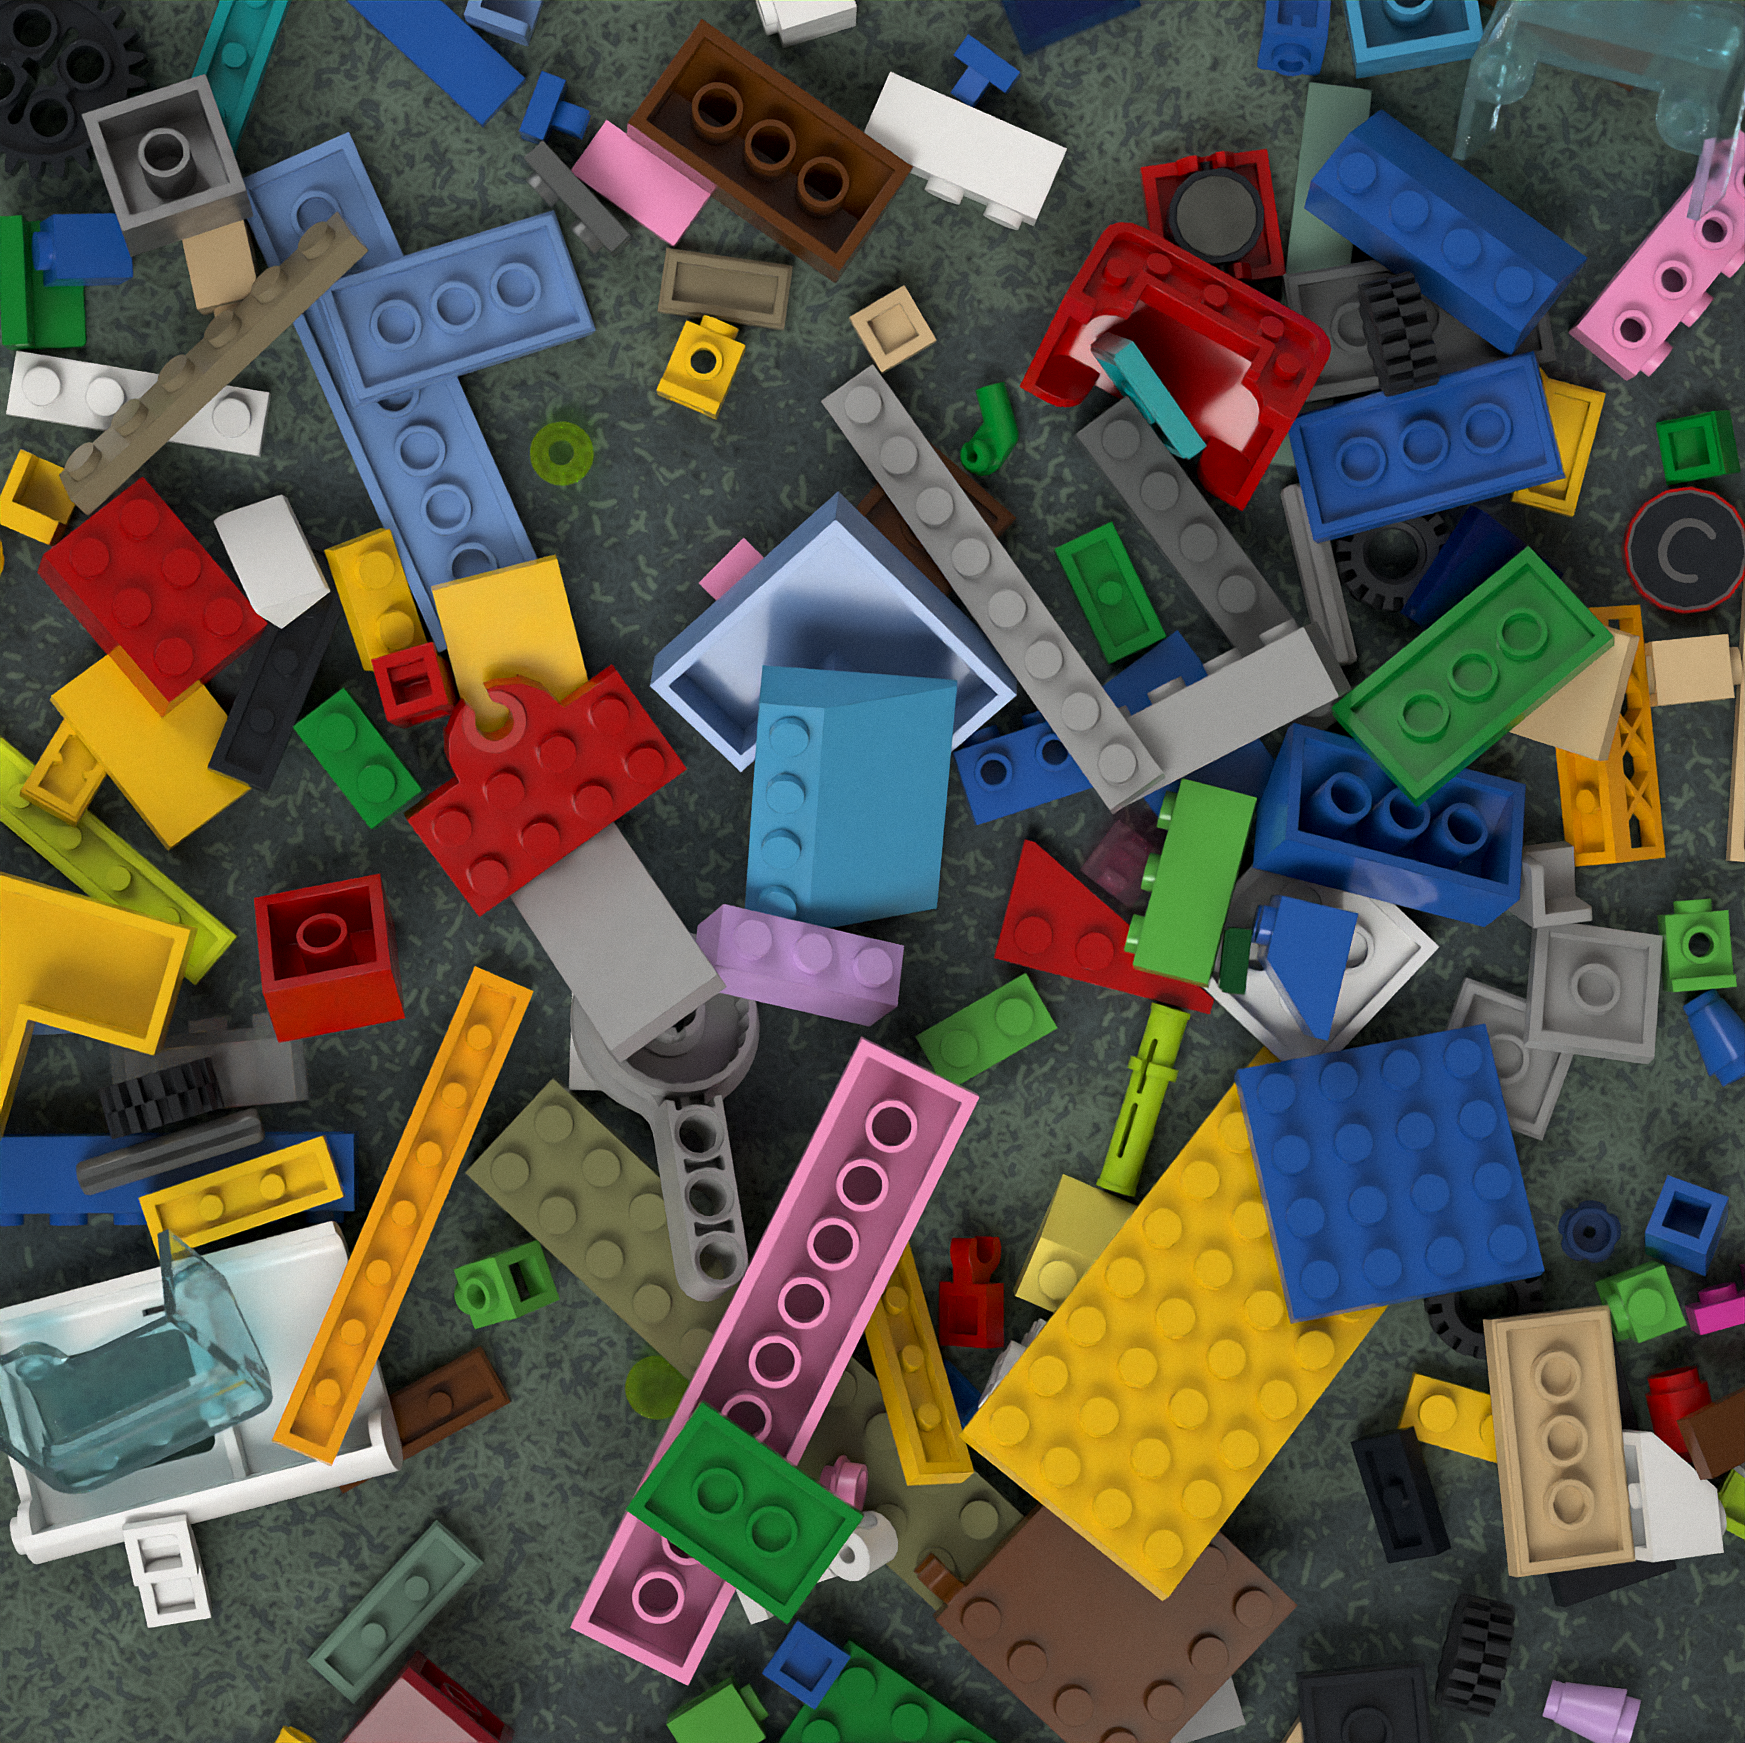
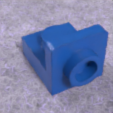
M1265 0L1257 67L1276 71L1287 76L1302 74L1319 75L1328 39L1331 0Z

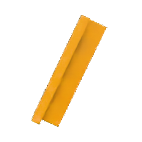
M1639 604L1588 608L1604 626L1609 627V620H1619L1620 631L1640 636L1625 692L1628 710L1624 717L1621 714L1619 715L1608 760L1597 761L1555 747L1564 838L1566 842L1574 846L1575 867L1665 858L1641 607ZM1626 750L1633 757L1634 774L1630 781L1625 776L1622 758ZM1632 814L1639 820L1641 847L1631 848L1629 820Z

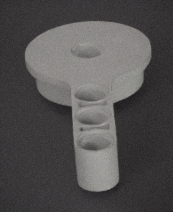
M691 933V935L693 936V938H694L695 941H696V936H697V935ZM718 993L683 1018L684 1025L681 1032L677 1033L676 1027L671 1026L620 1063L612 1054L573 994L570 1011L571 1035L578 1058L595 1084L609 1097L641 1114L649 1122L653 1132L675 1275L679 1287L687 1296L697 1301L709 1302L718 1299L743 1278L748 1268L747 1246L723 1099L744 1079L755 1058L760 1031L759 1012L756 1001ZM680 1128H688L697 1132L704 1144L703 1153L692 1152L682 1144L679 1137ZM690 1191H700L711 1199L714 1207L713 1216H704L692 1207L689 1199ZM701 1253L711 1254L722 1263L724 1269V1278L722 1280L713 1279L705 1274L700 1265Z

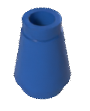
M1711 989L1688 1002L1682 1008L1688 1016L1687 1020L1708 1076L1716 1075L1722 1087H1725L1745 1076V1022L1724 998L1720 997L1716 989Z

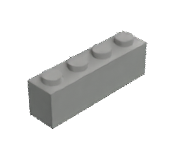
M1294 618L1259 635L1264 647L1242 658L1236 647L1203 664L1208 676L1187 687L1182 676L1147 693L1152 705L1131 716L1126 705L1118 708L1166 776L1129 804L1351 691L1352 689L1318 622L1315 621L1299 629Z

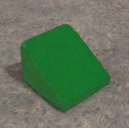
M1729 410L1711 411L1656 423L1666 485L1741 472Z

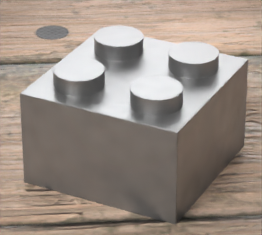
M206 74L81 114L130 257L253 217L247 190Z

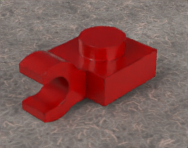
M975 1236V1238L953 1237L950 1245L953 1281H939V1345L972 1348L1004 1347V1283L989 1282L990 1276L997 1268L1001 1258L999 1237Z

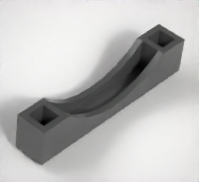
M1125 396L1075 434L1072 439L1113 495L1166 558L1232 649L1238 648L1242 658L1264 647L1259 635L1293 618L1128 396ZM1349 692L1285 724L1288 728L1293 723L1320 730L1327 729L1337 721L1332 714L1331 707Z

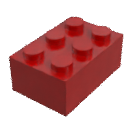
M143 476L44 553L37 571L161 718L166 716L258 642L268 625L264 618L254 611L247 598Z

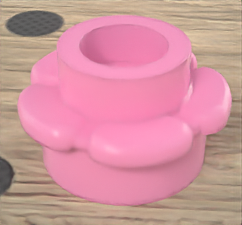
M841 1455L836 1460L834 1466H824L819 1482L859 1511H862L868 1485L867 1466L865 1464L852 1463L847 1459V1456Z

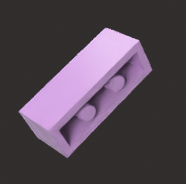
M723 904L698 925L696 942L727 986L719 993L869 1027L898 1005L903 945Z

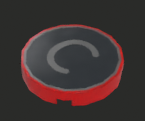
M1694 487L1665 490L1641 504L1626 525L1621 546L1623 565L1625 564V571L1631 585L1640 597L1655 608L1680 615L1708 611L1730 598L1745 578V524L1735 507L1715 492Z

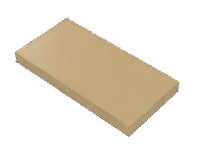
M1595 1305L1483 1319L1509 1576L1523 1577L1635 1561L1609 1306Z

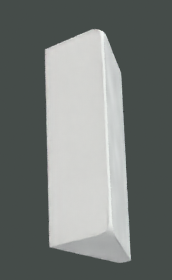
M281 494L225 513L214 520V524L252 608L261 617L282 629L330 592L288 498Z

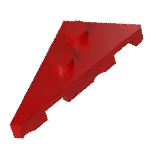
M1024 839L993 958L1209 1015L1214 1001L1209 994L1197 985L1134 969L1133 961L1135 954L1124 951L1130 925L1038 844Z

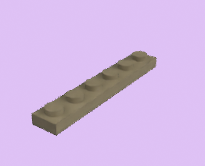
M339 212L332 215L326 222L321 221L311 226L301 237L296 251L280 266H272L266 269L253 283L251 293L232 311L226 310L217 315L206 328L204 338L186 355L180 354L172 358L160 371L158 381L139 399H131L123 404L113 416L111 426L93 443L88 442L81 445L70 455L65 464V469L59 474V477L70 500L87 516L98 508L369 251L354 227Z

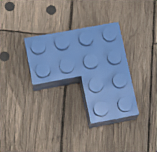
M839 491L655 656L650 686L740 772L755 760L762 665L957 680L951 752L1017 695V678L989 638Z

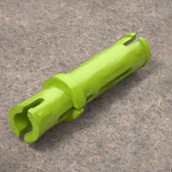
M1155 1002L1151 1003V1012L1137 1056L1130 1055L1127 1068L1133 1071L1118 1119L1115 1123L1102 1172L1096 1182V1185L1134 1197H1136V1188L1150 1142L1154 1135L1169 1081L1176 1082L1179 1070L1174 1068V1064L1187 1022L1192 1015L1191 1013Z

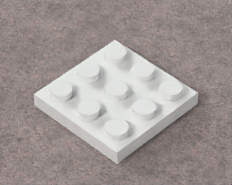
M1252 863L1237 879L1224 930H1227L1228 927L1251 930L1257 906H1269L1271 895H1283L1358 913L1329 1039L1326 1041L1303 1034L1256 957L1259 944L1251 943L1245 995L1224 993L1217 987L1223 936L1209 988H1203L1280 1061L1292 1060L1342 1050L1428 960L1439 946L1395 904L1253 868Z

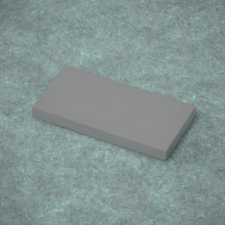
M614 822L510 895L596 1030L620 1063L727 987Z

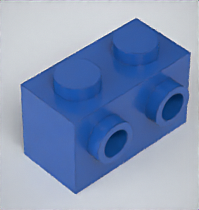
M1040 711L1021 717L1025 729L1000 736L997 725L975 731L962 742L964 749L951 753L975 826L1093 788Z

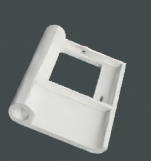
M329 1221L0 1309V1427L21 1500L18 1506L17 1517H13L10 1521L12 1541L20 1555L27 1554L34 1564H40L124 1542L123 1524L187 1514L190 1524H195L401 1470L403 1463L402 1446L378 1359L332 1466L271 1442L350 1259L345 1237L335 1221ZM170 1329H180L186 1333L215 1436L214 1447L210 1451L68 1488L56 1487L50 1479L23 1377L25 1370L30 1366Z

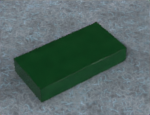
M1232 927L1224 930L1217 986L1221 992L1245 995L1252 930Z

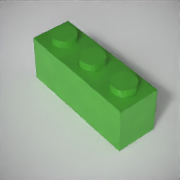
M1184 778L1181 779L1178 793L1166 790L1157 828L1168 830L1162 855L1152 852L1149 854L1141 890L1152 892L1145 917L1133 915L1124 949L1125 952L1135 954L1133 961L1134 969L1209 988L1257 807V797Z

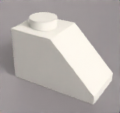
M1622 1430L1635 1560L1659 1562L1724 1553L1722 1536L1726 1531L1727 1520L1724 1507L1718 1499L1717 1488L1707 1479L1700 1480L1697 1471L1654 1433Z

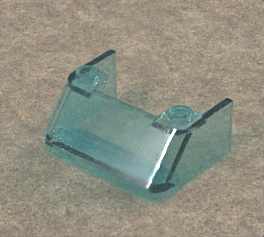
M1497 0L1470 63L1452 158L1466 160L1494 137L1500 105L1516 102L1528 93L1534 83L1539 62L1660 93L1655 121L1661 138L1676 150L1699 156L1686 218L1696 221L1701 220L1725 197L1745 107V8L1743 6L1724 0Z
M169 1229L157 1234L165 1316L74 1359H71L58 1348L38 1341L24 1343L17 1349L0 1356V1449L58 1492L82 1494L94 1491L265 1411L272 1403L273 1395L270 1372L226 1277Z

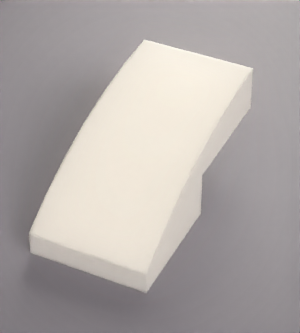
M187 1514L123 1524L122 1533L134 1586H139L148 1628L211 1618L212 1604L208 1584Z

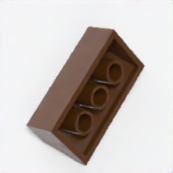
M703 19L697 24L627 124V136L707 191L715 200L835 284L872 234L913 169V166Z

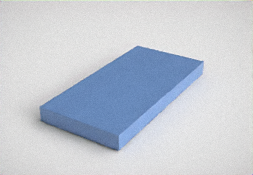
M554 210L346 273L316 300L353 409L592 335L596 331Z

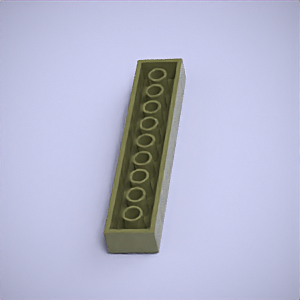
M555 1076L465 1173L688 1381H691L740 1280L720 1298L709 1302L697 1301L684 1293L679 1287L675 1275L659 1171L578 1095L569 1090V1087ZM690 1201L692 1207L698 1213L707 1216L692 1201ZM701 1253L700 1265L705 1274L713 1279L722 1280L724 1278L722 1263L711 1254ZM748 1254V1264H749V1262H750V1260H751V1258H752L749 1254ZM853 1352L797 1467L819 1482L824 1466H834L836 1460L841 1455L847 1456V1459L852 1463L865 1464L867 1466V1493L861 1512L875 1511L882 1514L890 1521L898 1539V1551L894 1559L886 1563V1565L937 1611L944 1601L938 1598L917 1578L918 1575L913 1570L932 1552L964 1582L1024 1518L1022 1508L973 1463L974 1473L962 1483L907 1486L877 1375Z

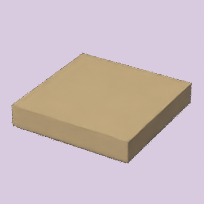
M1605 626L1614 636V646L1509 732L1593 760H1608L1640 636Z

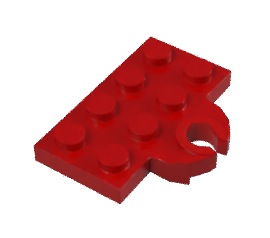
M613 664L561 701L541 683L519 674L511 678L488 680L483 682V685L491 701L505 705L508 708L509 715L505 725L494 732H483L477 729L475 726V711L466 700L461 698L455 705L447 726H443L444 752L455 776L403 814L479 917L687 770Z

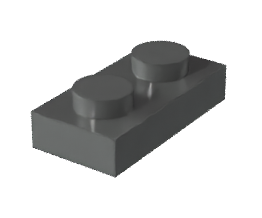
M543 140L524 157L527 165L534 171L525 179L526 182L550 208L560 200L577 219L569 228L594 255L604 247L615 258L632 242L630 234Z

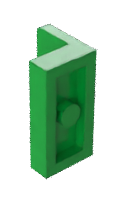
M23 215L0 216L2 345L10 351L84 347L87 344L85 286L44 287L43 270H35L31 249L33 233L40 231V222L42 221H28Z

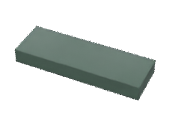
M437 1518L307 1659V1662L354 1704L480 1568L485 1560Z

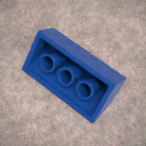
M1382 109L1351 131L1313 177L1304 209L1395 275L1408 271L1413 273L1415 281L1420 287L1421 294L1508 357H1512L1588 259Z
M1293 723L1288 727L1257 809L1253 868L1486 927L1520 900L1526 784L1464 768L1420 806L1416 807L1354 738Z

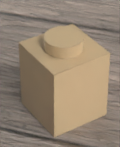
M244 220L182 240L196 307L203 315L214 313L216 317L226 310L232 311L251 293L252 285L260 276L250 227Z
M1728 634L1652 641L1644 644L1650 707L1735 698L1733 685H1740L1742 683V661L1738 647H1729Z

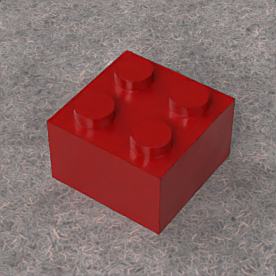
M380 874L254 898L262 993L278 1043L405 1019L395 925Z

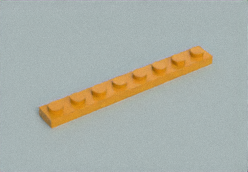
M476 966L474 967L271 1442L328 1466L333 1465L534 991Z

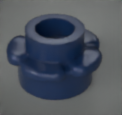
M1594 1200L1582 1201L1579 1203L1578 1208L1567 1209L1561 1216L1558 1224V1231L1563 1237L1561 1247L1570 1258L1576 1261L1588 1259L1591 1263H1598L1606 1260L1614 1252V1246L1621 1237V1225L1617 1216L1612 1213L1609 1214L1603 1203ZM1587 1226H1592L1595 1229V1234L1591 1238H1586L1583 1234V1230Z

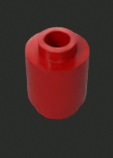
M1697 1366L1680 1367L1653 1374L1647 1377L1650 1392L1645 1394L1654 1434L1687 1463L1693 1462L1676 1420L1712 1403L1707 1380H1700Z

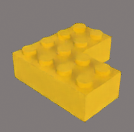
M0 871V1141L4 1134L36 1022L153 1056L162 1052L198 928Z

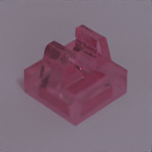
M1117 819L1080 867L1079 871L1125 906L1131 908L1144 891L1141 890V884L1150 852L1162 855V852Z

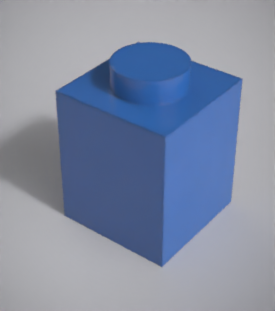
M116 213L53 214L40 222L39 232L33 233L31 247L33 266L35 270H43L44 287L120 285L133 278L132 257H130Z
M1668 1175L1645 1231V1254L1706 1276L1728 1220L1729 1197Z

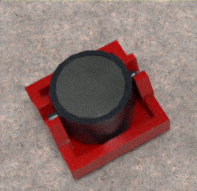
M1267 148L1239 153L1219 151L1205 157L1192 155L1176 160V162L1140 168L1139 173L1149 231L1243 283L1278 279L1286 274Z

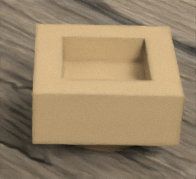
M905 285L849 317V321L880 374L887 372L937 341Z

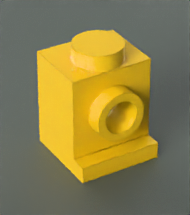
M707 315L703 316L700 325L686 320L664 375L656 389L657 394L717 420L746 351L745 344L735 341L739 329ZM702 350L711 352L716 358L714 369L706 374L696 372L691 366L694 354Z

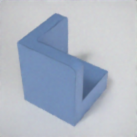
M469 0L464 16L468 26L529 46L544 0Z

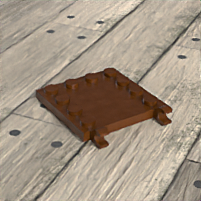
M1040 1502L964 1582L932 1552L913 1570L918 1575L917 1578L938 1598L944 1601L933 1614L934 1619L1066 1743H1169L1298 1606L1220 1531L1217 1532L1170 1596L1162 1601Z

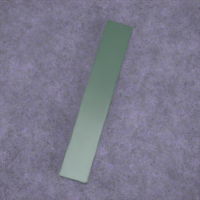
M1314 82L1307 84L1285 258L1286 274L1351 264L1353 243L1304 209L1313 177L1347 135L1369 119L1372 90ZM1282 286L1280 304L1286 306ZM1334 398L1304 403L1299 414L1333 405ZM1288 433L1272 459L1271 465L1296 468Z

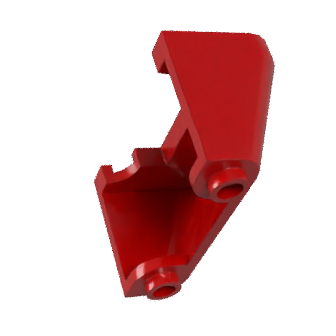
M1118 222L1109 225L1102 232L1066 292L1019 387L1043 401L1058 407H1073L1081 404L1088 397L1094 385L1121 400L1123 396L1091 353L1090 344L1106 332L1133 341L1207 445L1196 467L1198 479L1211 494L1243 512L1325 367L1332 348L1324 330L1313 321L1148 229L1134 223Z

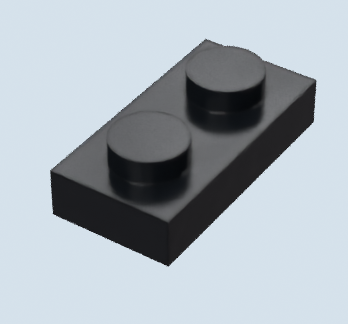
M1414 1426L1368 1434L1350 1442L1388 1564L1437 1556L1451 1549Z

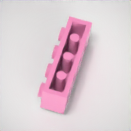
M1738 129L1726 139L1568 332L1626 381L1636 376L1640 370L1649 377L1673 349L1665 339L1679 322H1683L1687 327L1692 326L1714 298L1706 292V289L1720 272L1731 278L1745 262L1744 132Z

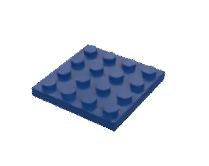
M1486 1024L1243 1068L1236 1071L1234 1078L1291 1324L1536 1277L1545 1271Z

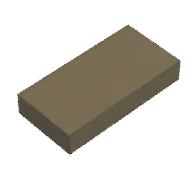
M666 248L658 313L702 319L704 315L726 323L784 331L793 266Z

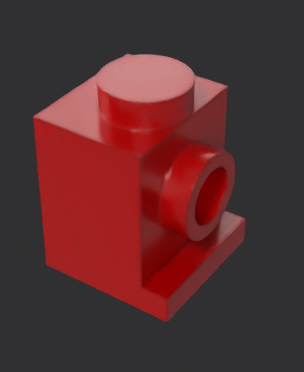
M434 642L371 659L387 721L402 729L449 716L460 700L451 663L438 656Z

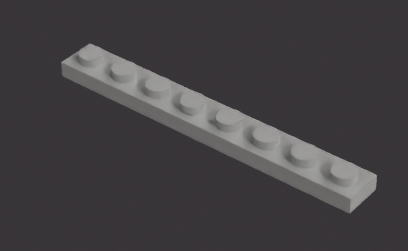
M872 364L824 398L821 402L1111 813H1116L1163 780L1166 776L875 366Z

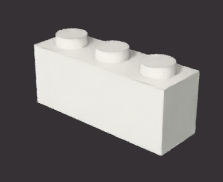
M892 72L889 73L864 131L868 136L913 166L910 173L928 180L925 187L927 192L958 205L963 196L987 206L983 214L985 217L1014 230L1019 229L1022 221L1032 226L1035 225L1067 148Z

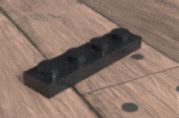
M304 532V535L330 592L282 629L270 621L267 622L268 625L263 631L207 767L210 772L265 794L269 792L293 734V726L298 722L344 610L324 550L336 546V544Z

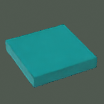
M1106 332L1090 344L1091 353L1123 398L1125 396L1130 398L1170 453L1189 460L1207 446L1133 341Z

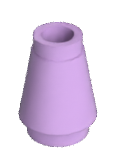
M1553 1680L1542 1717L1552 1719L1555 1723L1594 1743H1629L1641 1700L1626 1696L1627 1689L1570 1682L1562 1683Z

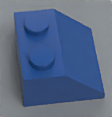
M1271 895L1269 906H1257L1251 927V943L1259 944L1256 957L1303 1034L1328 1041L1358 913L1283 895Z

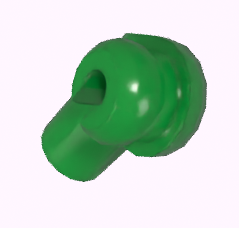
M1006 382L988 385L975 390L983 423L969 443L966 442L960 451L961 464L970 473L986 476L1002 467L1019 441V429Z

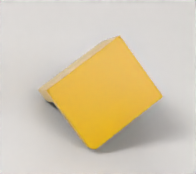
M21 449L0 495V524L52 547L60 542L76 506L70 500L59 477L64 468Z

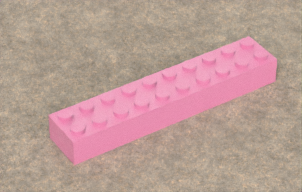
M861 1036L635 1494L702 1400L794 1465H798L979 1099L977 1093ZM626 1511L573 1617L570 1628L688 1686L736 1588Z

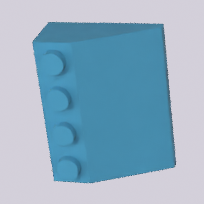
M762 665L745 909L832 928L937 908L957 680Z

